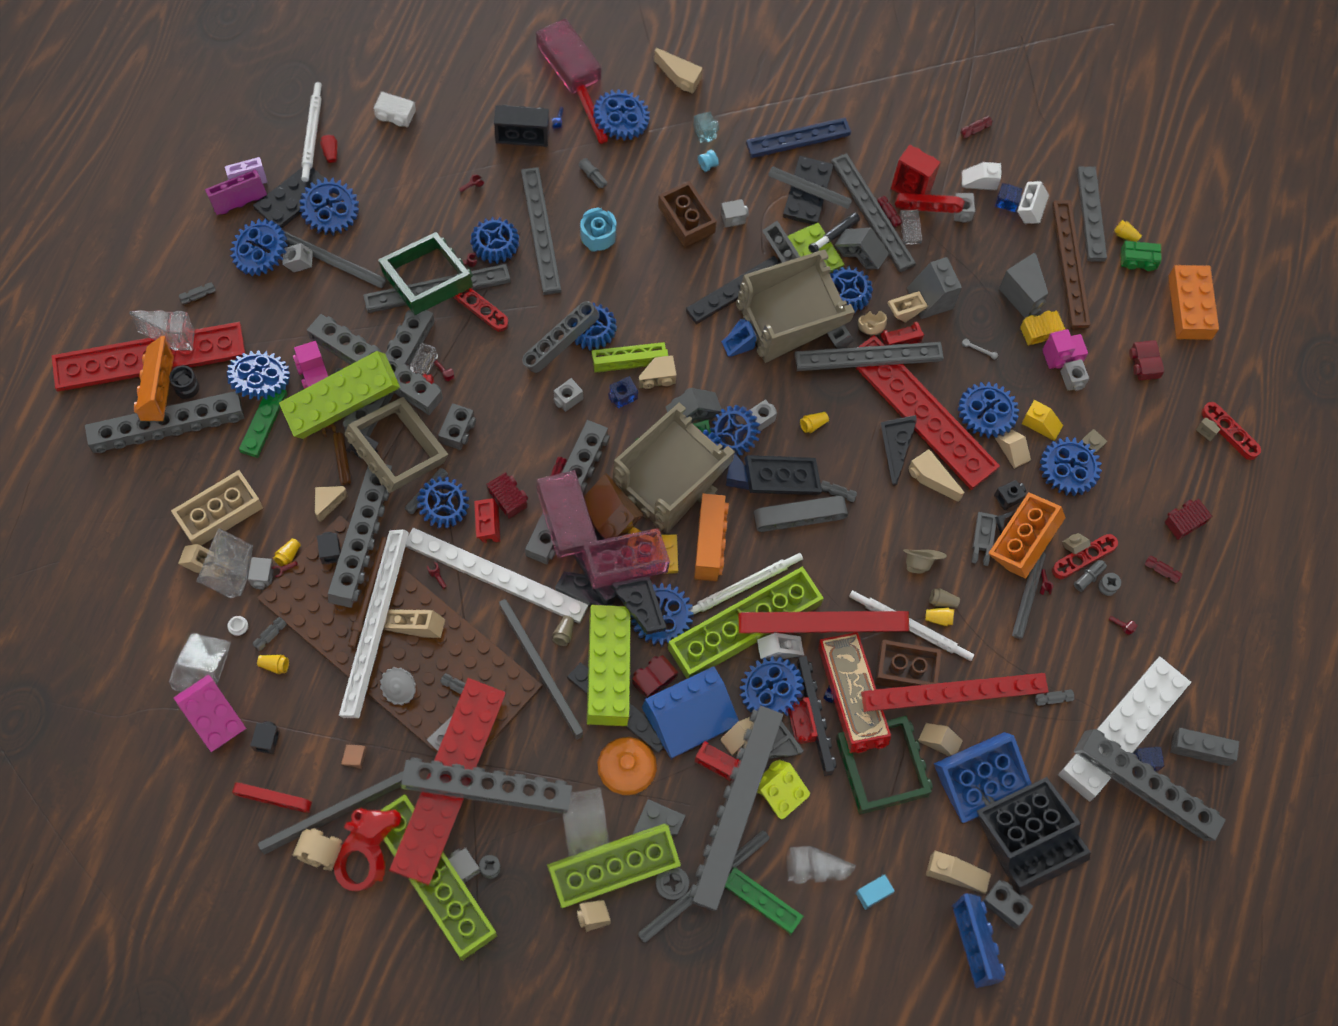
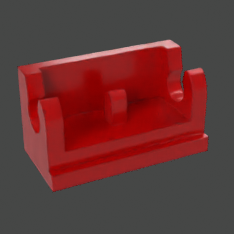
M914 322V325L891 332L883 330V333L880 334L885 346L921 343L924 336L918 322Z
M493 498L474 501L476 537L484 543H487V539L500 542L498 504Z
M809 697L803 698L799 702L800 704L792 705L795 709L794 711L788 709L793 736L798 744L815 742L818 736Z
M704 741L695 757L696 763L729 781L731 780L730 774L733 767H737L739 762L738 759L709 745L706 741Z

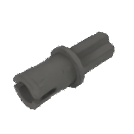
M587 158L579 162V167L587 174V178L591 179L598 188L603 189L607 185V181L599 173V169L595 168Z
M1098 560L1089 569H1085L1084 574L1074 582V587L1078 591L1083 592L1107 568L1105 562Z

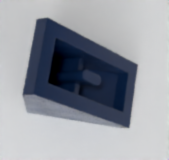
M734 453L733 461L728 469L726 486L749 490L746 467L736 453Z

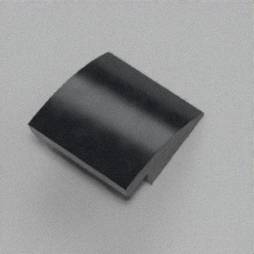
M1047 777L977 810V815L985 835L1000 865L1019 895L1090 860L1091 852L1079 836L1081 823Z

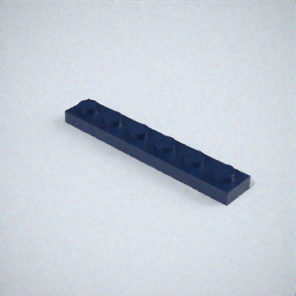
M846 118L748 139L746 140V146L750 157L754 158L851 135V130Z

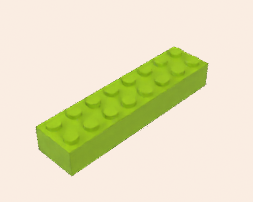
M802 566L670 640L668 650L686 679L738 654L757 643L758 639L773 634L739 633L738 613L811 612L822 605L824 598Z
M406 795L380 810H397L401 815L399 826L392 829L384 839L394 857L414 811V807ZM442 852L429 886L409 879L461 961L497 937L496 931L444 852Z

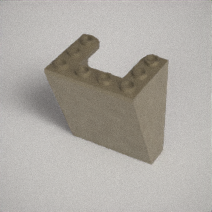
M825 249L743 276L736 305L738 310L742 311L743 319L750 321L757 336L758 355L763 358L765 363L852 320L854 309L851 304L847 305L846 300H841L829 274L831 268L830 266L827 267L824 260L829 258Z
M680 402L614 460L613 481L644 514V517L646 519L649 518L654 526L665 534L670 532L702 496V493L704 494L731 464L735 453L729 446L722 450L723 446L721 444L717 446L692 424V418L690 416L687 418L683 415L686 408Z

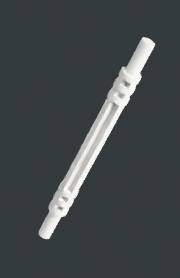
M316 82L314 85V92L310 101L301 164L303 167L301 180L304 182L309 180L310 169L313 165L322 99L320 96L322 85L319 82Z
M798 553L786 560L782 559L698 601L697 605L693 606L689 611L694 612V614L700 611L704 612L787 570V567L803 560L801 553Z
M853 590L849 595V598L865 605V608L870 611H895ZM909 618L910 632L952 654L954 652L969 661L973 659L975 654L957 646L958 643Z

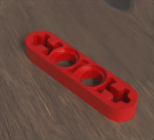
M900 193L897 195L895 205L902 210L960 213L963 210L964 200L957 196Z
M472 288L463 292L465 294L464 297L462 293L453 296V298L494 330L502 332L507 329V316ZM470 296L476 297L477 302L475 304H469L466 301L467 298ZM484 307L490 308L491 313L489 315H483L481 313V309ZM494 314L497 320L501 321L503 319L504 325H497V321L493 318Z
M1209 402L1204 406L1201 412L1203 418H1208L1215 422L1220 428L1219 433L1244 458L1254 460L1261 453L1260 445L1218 404ZM1220 421H1226L1229 424V428H1223L1220 425ZM1233 434L1241 435L1242 441H1236ZM1254 449V452L1250 453L1248 450Z
M1106 534L1091 542V546L1077 554L1071 553L1058 560L1052 568L1053 575L1058 579H1065L1107 556L1117 548V538L1114 535ZM1105 542L1112 543L1111 546L1107 545L1103 549L1101 548V546H1103ZM1094 548L1098 555L1095 557L1091 556L1088 553V549ZM1079 557L1082 560V564H1074L1072 558ZM1067 564L1069 565V567H1067L1064 572L1058 571L1059 567L1063 568Z
M235 783L232 794L242 798L304 813H309L312 805L311 801L304 798L243 783Z

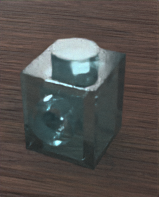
M711 112L694 116L693 128L699 142H709L716 139L719 125L716 120L714 121Z

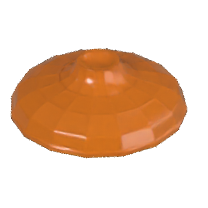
M621 737L609 742L601 751L597 762L598 775L603 784L612 792L621 795H635L645 790L653 782L657 771L656 757L652 749L642 740L633 737Z

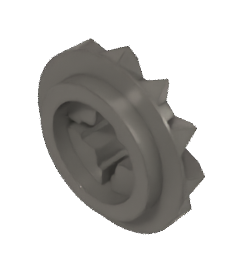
M676 867L658 874L656 888L659 894L667 900H677L686 894L689 888V879L681 868ZM670 875L674 881L679 882L675 886V892L671 886L666 885V883H669Z

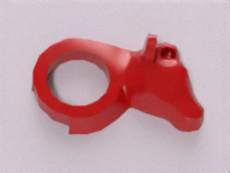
M360 808L352 813V821L347 822L344 826L351 833L341 846L334 864L335 877L344 889L362 891L372 887L377 881L382 882L385 874V861L380 843L392 829L399 826L401 815L397 810L380 811ZM354 851L362 852L369 862L370 870L368 876L361 883L353 881L346 871L347 858Z

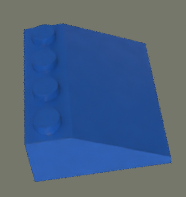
M714 666L645 699L641 707L671 759L704 743V741L729 731L739 722L725 684Z
M1006 732L934 763L940 782L962 823L978 817L977 810L986 806L981 799L983 796L981 792L989 802L990 800L986 795L998 801L1031 785L1015 737Z
M964 894L952 907L975 987L980 988L1000 983L1004 980L1005 970L1002 963L999 964L997 957L999 949L997 944L993 943L991 936L993 929L985 916L987 914L986 905L984 902H981L980 896Z

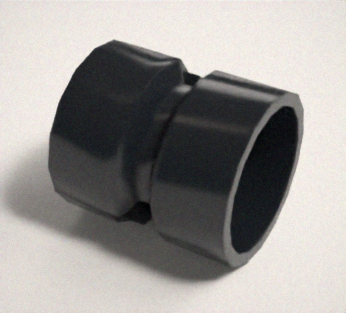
M181 365L175 367L170 372L169 379L177 396L183 399H190L196 396L199 391V383L190 367Z

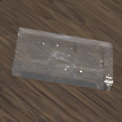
M901 210L900 218L902 220L901 227L904 244H921L922 234L919 211Z

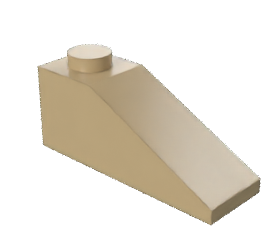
M658 48L655 49L654 61L677 87L693 93L702 79L703 68Z
M930 449L911 461L908 469L913 478H917L920 483L956 501L961 500L964 491Z
M388 610L383 630L419 637L441 638L445 619L433 610Z
M934 851L930 856L926 876L983 894L987 892L991 875L963 860L938 851Z

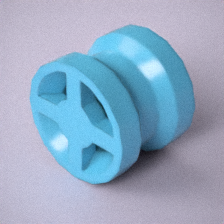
M713 150L707 151L705 155L701 154L698 156V162L705 172L709 171L711 167L719 165L718 158Z

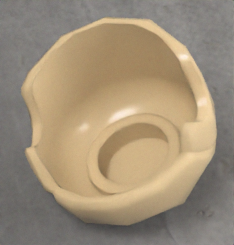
M869 311L865 316H861L858 319L860 331L873 336L879 335L885 329L887 323V316L882 311H879L876 315Z

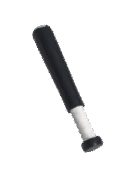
M857 213L850 214L823 235L816 243H811L808 246L811 253L818 252L819 248L841 235L845 229H849L858 223L860 216Z

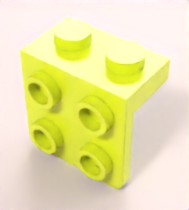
M780 759L774 761L769 766V769L763 773L757 793L764 796L780 819L788 816L810 796L809 790L792 765Z

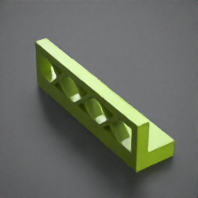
M665 342L592 350L594 373L647 367L654 358L668 356Z

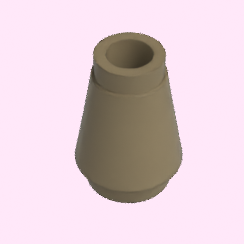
M941 588L933 589L929 598V603L933 604L934 607L957 609L960 602L959 597Z
M563 616L552 634V640L557 645L567 646L571 642L574 619L571 616Z

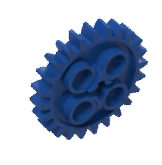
M619 89L617 93L611 90L610 95L605 92L604 97L600 95L599 100H596L593 118H596L595 124H599L598 129L604 128V134L610 133L609 137L616 135L618 140L622 136L623 140H625L626 136H628L632 140L633 135L638 137L639 133L643 134L644 129H647L650 119V112L647 111L648 106H643L644 100L638 101L639 96L634 98L633 92L628 95L626 90L624 93H621Z
M324 178L323 183L317 179V185L311 182V189L305 188L306 193L301 194L300 205L302 206L300 207V212H303L302 219L306 218L305 224L311 223V229L317 227V233L324 230L325 235H327L328 231H331L332 235H334L335 230L341 234L342 228L348 230V224L353 226L352 219L357 220L355 213H359V208H357L359 201H355L357 195H352V188L347 190V183L342 186L341 180L334 183V178L330 182ZM335 193L338 197L333 198L330 195ZM316 199H318V200H321L322 202L319 203V204H316V203H314L313 201L316 200ZM343 209L346 212L341 214L337 210ZM327 215L329 218L324 220L320 216Z
M258 219L257 224L251 221V226L245 224L244 231L239 229L241 234L235 235L237 241L232 242L235 247L230 249L233 252L230 256L234 259L233 263L240 271H243L245 274L249 273L251 276L255 273L260 276L261 271L267 274L268 268L273 271L274 264L279 266L277 261L278 259H284L281 254L286 253L283 248L287 247L288 244L284 242L287 240V237L284 235L285 232L277 223L275 224L272 220L269 222L267 219H264L262 222Z
M258 350L256 354H253L252 351H250L249 355L242 353V358L236 356V361L232 360L231 365H228L227 378L228 384H231V389H236V394L242 392V397L249 395V399H252L253 396H256L257 400H259L261 396L267 399L268 395L274 398L275 392L281 394V389L286 390V385L289 384L290 372L286 362H281V357L275 358L274 353L268 356L267 351L261 354Z
M980 382L979 387L973 384L972 389L968 387L966 393L962 394L959 401L958 411H960L959 417L963 418L962 424L968 423L966 429L973 428V434L978 431L980 432V437L984 433L987 438L991 434L995 438H997L998 434L1004 436L1005 432L1009 433L1011 428H1014L1019 417L1018 403L1014 402L1015 396L1009 397L1011 391L1004 392V386L998 389L997 383L994 387L991 386L990 382L987 383V386Z
M1066 437L1063 442L1059 438L1057 443L1053 441L1043 452V458L1040 460V464H1042L1040 471H1045L1042 477H1048L1046 484L1052 483L1051 489L1058 487V493L1065 490V495L1067 496L1071 491L1072 495L1075 496L1078 491L1083 495L1084 491L1089 492L1091 487H1094L1097 483L1096 481L1100 478L1099 475L1102 470L1099 467L1102 463L1096 462L1100 456H1094L1095 449L1089 450L1090 444L1084 446L1083 440L1077 443L1074 437L1072 442H1070L1069 438ZM1059 454L1064 455L1066 458L1060 457ZM1057 471H1061L1064 475L1058 474Z
M661 583L660 588H657L655 584H653L657 600L660 601L661 613L664 600L668 599L663 619L665 624L672 623L674 627L671 630L646 635L635 619L631 620V624L637 625L634 628V632L640 631L639 638L646 636V643L652 640L653 646H655L657 641H659L661 647H663L665 641L669 643L670 640L683 634V631L690 630L687 624H693V620L690 618L694 617V612L689 611L693 608V605L688 604L690 602L689 597L684 598V591L678 594V587L671 590V584L664 588L663 583ZM674 604L678 605L679 609L677 611H670L669 607Z
M771 656L770 661L763 658L762 664L757 660V667L750 665L752 671L745 672L747 679H741L743 684H745L740 686L743 692L740 696L742 699H745L743 704L748 706L747 709L750 712L757 710L759 706H763L788 716L787 710L791 709L794 711L795 709L792 705L800 704L797 697H803L800 690H804L805 687L800 684L804 682L800 676L801 672L794 663L791 664L788 659L784 661L782 657H779L777 661L774 656ZM780 672L779 676L773 678L775 673ZM763 682L760 687L756 688L758 683ZM785 688H789L786 693L781 694ZM771 698L769 703L764 704L766 699Z

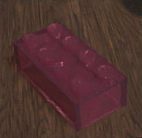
M566 18L536 32L538 48L571 94L577 92L578 86L585 85L587 87L601 80V65Z
M573 470L538 479L536 489L557 557L560 558L595 549L597 538L576 471Z
M659 528L583 544L582 557L592 589L612 585L615 582L668 573L670 559Z

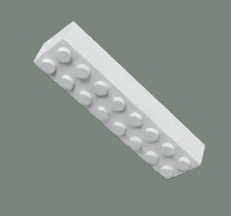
M1159 656L1097 730L1105 734L1104 737L1119 743L1126 752L1133 753L1190 685L1191 681ZM1099 746V752L1103 754V749ZM1075 754L1058 774L1089 802L1096 797L1111 779L1110 776L1078 754ZM1116 757V764L1119 766V759Z

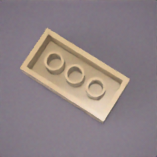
M240 470L174 508L171 512L192 545L199 544L202 546L263 509L251 486Z

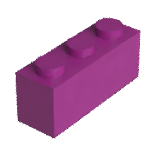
M256 169L205 189L216 215L225 214L236 207H243L246 203L260 200L263 196L267 195Z

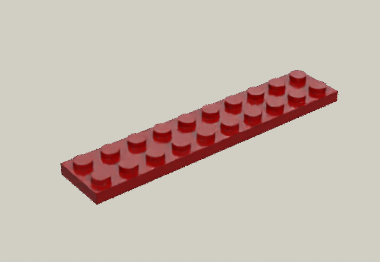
M240 322L162 335L166 337L174 356L172 370L181 365L191 368L235 360L236 356L242 358V353H245ZM160 336L51 355L55 389L58 392L140 377V370H143V354H146L147 346Z
M874 335L859 347L885 345ZM903 364L855 367L902 418L916 415L917 422L914 430L971 490L999 469L1000 465Z
M468 678L434 761L443 762L444 766L450 767L453 764L463 765L464 769L469 770L477 767L506 692ZM443 774L440 776V780L443 783H449L451 777L448 774ZM464 777L460 781L462 785L469 786L471 779ZM421 792L389 871L429 886L464 798Z

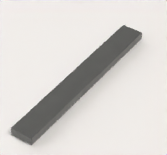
M846 153L831 159V164H833L835 171L870 227L876 233V236L884 244L890 259L899 273L914 267L916 262L848 154Z
M539 167L521 169L543 295L561 293Z
M506 264L471 271L473 275L471 277L473 290L511 282ZM459 274L407 286L417 296ZM394 288L363 295L367 313L406 305Z
M941 342L795 352L797 371L937 362L944 359Z
M507 600L500 601L499 608L575 739L579 740L583 737L581 726Z
M404 771L259 842L260 850L265 855L299 838L305 829H317L400 788Z

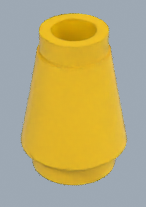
M1121 220L1114 230L1117 234L1116 236L1128 241L1138 242L1142 236L1128 221Z
M826 412L805 415L800 419V426L805 433H812L827 423L829 417Z
M291 538L290 541L274 553V561L280 566L292 563L301 544L296 539Z
M949 607L926 609L925 621L947 627L948 625H953L954 610L949 609Z
M260 655L257 660V666L277 674L286 673L289 667V659L284 655Z

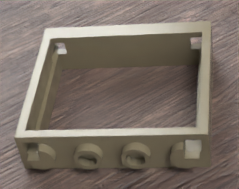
M404 397L348 424L345 432L348 442L355 447L359 457L365 460L370 471L375 473L380 480V484L384 485L389 493L444 464L448 453ZM393 413L398 415L430 456L428 460L396 477L360 432L363 428Z

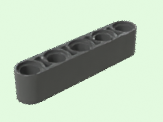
M586 301L576 307L524 354L522 358L523 364L534 373L540 372L598 320L599 312L591 302ZM588 310H592L590 314L586 315ZM575 322H578L577 325L572 328V325ZM564 334L563 338L558 340L559 336ZM547 347H550V349L544 353L545 349ZM536 359V362L530 365L532 360Z
M843 496L763 507L753 512L756 528L759 532L836 521L848 517Z

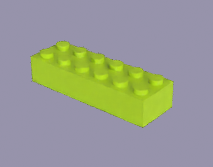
M376 351L279 402L293 436L304 439L401 387L386 354Z
M591 605L589 615L587 724L627 726L630 687V612L625 606Z
M665 823L547 865L559 904L562 908L681 866L669 827Z

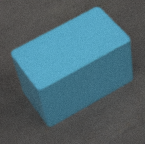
M883 875L857 890L856 895L866 910L893 894L895 890L887 877Z

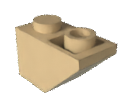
M673 355L654 358L639 376V388L650 389L654 386L676 384Z
M604 900L580 904V911H577V917L580 927L585 926L586 932L610 924Z

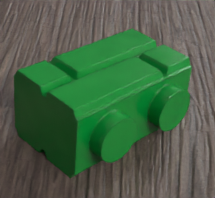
M1124 241L1121 247L1122 267H1127L1128 269L1144 268L1146 271L1157 270L1161 263V244Z

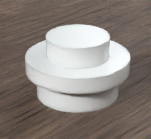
M235 616L228 622V630L235 636L244 634L248 629V622L242 616Z

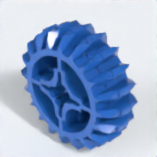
M492 217L490 221L485 218L484 223L479 222L478 227L474 226L470 242L472 250L476 252L478 258L482 257L483 262L488 259L490 264L493 260L498 264L499 260L505 262L506 257L511 259L512 254H516V248L519 247L518 231L512 223L508 224L507 219L502 222L500 217L498 220H494ZM503 234L509 238V241L505 240ZM481 240H485V243H487L486 247L481 243Z
M850 266L847 267V270L843 267L839 271L835 269L833 274L830 273V276L837 291L840 292L841 300H846L847 305L851 304L854 313L857 312V309L862 310L872 298L873 287H871L872 282L868 281V275L863 276V270L857 272V267L854 270H851Z
M602 304L598 307L595 306L599 312V318L595 322V326L594 324L591 325L590 329L588 328L585 331V334L582 333L575 340L576 346L581 344L582 349L588 346L589 350L592 347L598 350L599 345L605 348L606 343L610 344L611 338L615 337L617 326L615 325L616 319L613 318V313L609 312L608 307L603 309ZM588 310L586 315L590 314L592 310ZM599 319H601L606 324V326H604L603 323L599 322ZM575 322L572 325V328L575 327L578 322Z
M735 405L732 408L727 406V411L721 410L722 415H715L718 420L711 421L715 428H710V430L715 432V438H721L719 443L725 444L722 450L729 446L736 455L738 453L742 456L744 451L750 452L749 446L755 447L754 440H759L755 436L761 433L760 430L756 429L760 426V423L755 422L757 416H752L753 412L751 410L747 411L746 407L742 406L740 408L738 405ZM736 416H742L747 424H739ZM747 432V436L743 440V435ZM724 437H731L735 445L730 446Z
M438 477L437 483L434 479H431L430 484H424L425 489H420L419 493L421 495L417 497V500L420 501L417 504V508H423L419 514H426L424 521L431 519V526L437 522V528H441L442 523H444L445 528H448L449 522L452 526H455L457 524L456 520L461 522L463 520L462 516H466L467 512L464 509L469 508V505L465 503L469 501V497L464 496L467 491H460L462 484L456 486L455 479L451 483L448 482L449 477H446L444 481H442L441 477ZM446 489L449 490V492L444 494L436 490ZM429 494L433 497L432 499L435 502V505L432 509H430L428 505ZM454 496H456L458 500L457 511L454 509V505L451 503V500ZM448 498L446 506L444 504L438 507L441 500ZM440 511H443V512H446L447 514L450 513L451 515H449V516H440V515H437V513L440 512Z

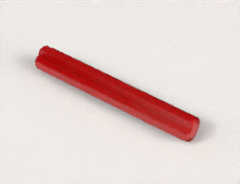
M578 86L577 93L599 143L608 142L607 134L603 133L604 128L598 129L599 124H595L596 118H593L594 104L586 86Z

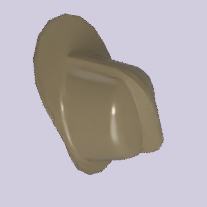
M903 549L907 553V570L918 574L929 571L935 559L947 557L945 553L935 550Z

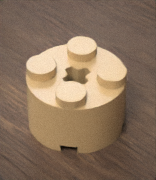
M314 828L311 830L305 829V831H302L292 856H297L296 859L314 867H318L321 864L325 865L324 870L332 871L341 849L342 840L332 836L330 838L324 837L322 831Z

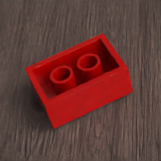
M909 145L898 160L891 190L898 194L929 195L939 169L940 161L922 152L919 148Z

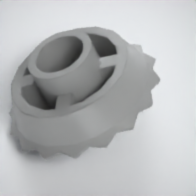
M393 667L392 669H387L382 674L383 678L380 680V689L388 701L393 702L394 705L400 704L402 706L413 699L416 692V684L413 676L408 671Z

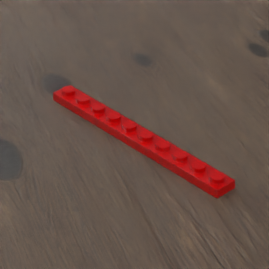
M1045 673L867 690L862 691L861 696L864 712L1045 694L1048 693Z

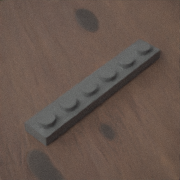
M1078 167L1077 177L1087 261H1106L1107 254L1096 167Z

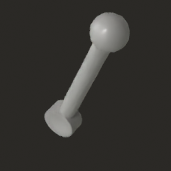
M964 339L962 342L964 347H972L990 355L992 359L998 357L996 352L992 353L970 343L968 339Z

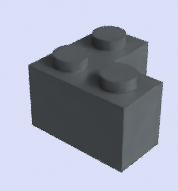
M871 228L845 229L835 243L843 257H857L865 269H879L889 254L884 244Z
M695 388L685 390L684 394L674 398L666 406L668 413L680 402L686 408L683 415L687 418L690 416L692 423L697 419H708L710 421L716 417V414H720L722 410L715 392Z

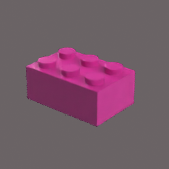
M209 674L174 697L176 703L210 752L246 729Z

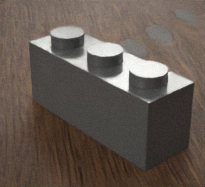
M1179 728L1172 734L1170 753L1230 766L1237 761L1239 741Z

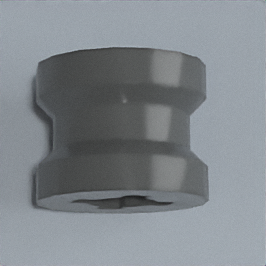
M1107 573L1100 580L1098 588L1103 595L1112 596L1120 588L1121 579L1115 573Z
M486 855L480 860V872L485 878L492 879L498 876L501 867L497 857Z

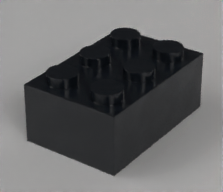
M496 105L494 116L495 143L548 147L550 131L549 109Z

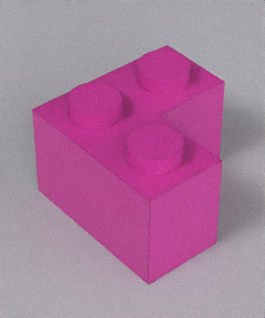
M1068 329L1051 333L1042 350L1049 369H1061L1065 363L1081 359L1084 362L1088 354L1081 334L1071 336Z
M316 341L294 347L296 355H293L299 375L303 374L304 379L301 380L304 389L328 377Z

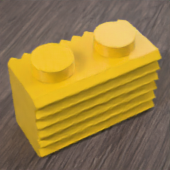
M1046 311L1039 316H1028L1021 325L1027 345L1047 341L1051 333L1066 330L1058 311Z

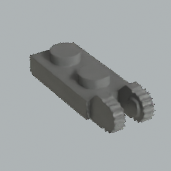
M978 512L972 546V563L976 564L979 550L985 551L983 565L988 566L990 561L988 553L994 543L995 517L997 515Z

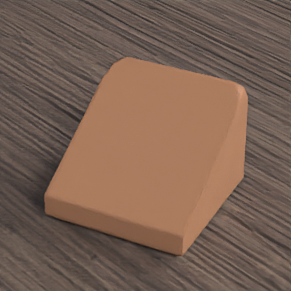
M346 745L341 765L362 769L367 750L366 747L362 745Z

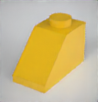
M1036 400L1033 401L1021 423L1055 441L1063 427V424L1053 410Z

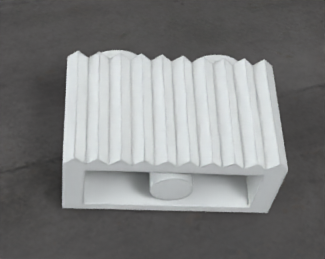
M381 92L374 106L375 117L381 121L393 122L397 126L408 127L416 111L415 102Z
M1041 181L1027 182L1017 210L1026 224L1040 223L1046 202H1048L1049 194Z

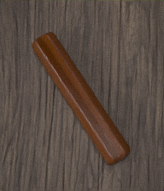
M342 432L334 433L333 439L340 483L342 486L350 485L351 478L344 435Z

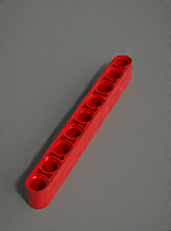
M909 611L738 613L739 633L910 631Z

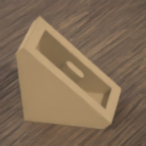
M919 291L888 301V305L895 317L904 322H907L927 308V304Z
M1011 429L1009 433L1005 432L1004 436L998 435L995 438L1014 469L1031 461L1025 436Z
M343 486L315 487V514L319 522L348 497L347 491Z
M750 717L737 722L720 739L732 756L739 751L740 747H744L746 742L743 740L747 728L750 729L752 721H749Z
M929 723L925 724L918 739V742L947 756L956 754L963 741L948 726Z

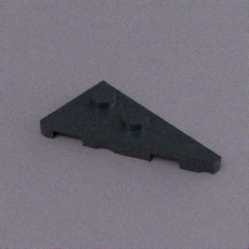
M916 415L880 422L893 486L898 485L916 426Z

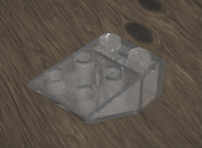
M144 310L130 311L129 314L138 332L153 340L158 339L160 336H165L169 347L173 350H193L195 329L187 312H165L162 310L155 312H146Z
M218 528L197 582L229 598L241 596L248 579L253 545Z
M192 633L174 665L169 680L171 687L174 690L183 692L208 674L217 685L231 641Z
M601 788L571 793L569 810L567 814H562L569 857L609 843Z
M812 846L792 847L786 855L789 881L794 880V883L807 882L806 879H815V882L827 881V878L835 877V880L848 879L847 876H850L855 869L854 864Z

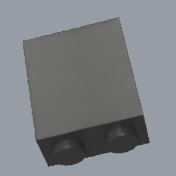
M1035 253L1006 270L999 287L1000 291L1024 318L1031 315H1039L1048 295L1040 264Z
M947 257L930 262L907 287L909 294L919 291L927 304V308L918 313L920 319L954 309L962 289Z

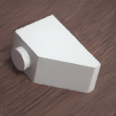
M983 162L962 171V188L997 190L1001 180V163Z
M773 633L757 640L761 659L766 658L770 660L771 656H774L778 660L779 657L786 659L804 655L801 636Z

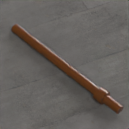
M385 537L381 538L356 620L352 623L350 629L352 633L348 646L351 648L356 647L359 634L362 633L364 618L387 541Z

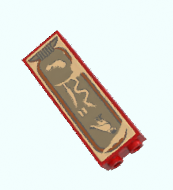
M858 632L820 639L818 650L850 753H862L872 748H885L890 744L891 734L883 710L864 712L861 692L876 690Z

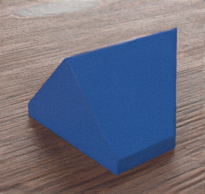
M740 318L729 335L722 340V344L729 357L755 348L757 336L750 321Z

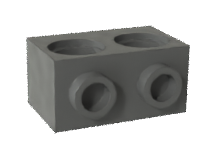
M452 403L438 435L440 444L461 450L463 444L466 445L468 442L470 428L473 429L476 423L474 410ZM459 418H466L464 421H458ZM452 434H459L457 437H451Z
M1000 880L994 884L982 901L989 910L1014 929L1020 926L1033 908V905L1030 904V900L1026 896L1018 895L1013 891V887L1009 883L1001 882ZM1001 892L1004 896V901H999L995 893ZM1012 906H1019L1021 909V914H1016L1013 911Z

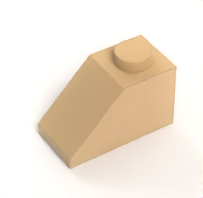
M199 544L185 546L178 564L194 572L222 579L229 560Z

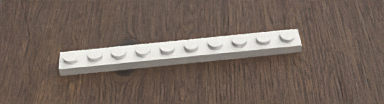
M412 528L407 538L405 547L562 617L565 615L571 616L574 622L578 624L581 623L588 609V605L415 528Z
M391 530L388 534L339 716L343 718L360 717L409 534L405 530Z

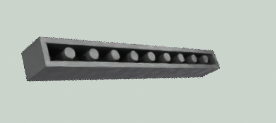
M759 706L757 710L752 711L749 720L752 721L751 727L746 729L743 740L746 742L744 747H740L736 757L739 760L738 765L733 767L731 771V785L726 787L723 798H726L724 805H720L716 815L719 818L718 823L713 825L709 835L712 837L711 843L706 845L704 849V863L699 865L696 872L698 877L697 883L692 885L689 896L692 897L690 903L712 911L718 908L783 717L782 713L763 706Z

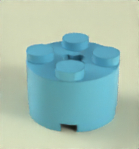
M593 208L583 215L580 222V237L589 250H604L615 243L616 219L610 211L607 210L606 212L602 208Z

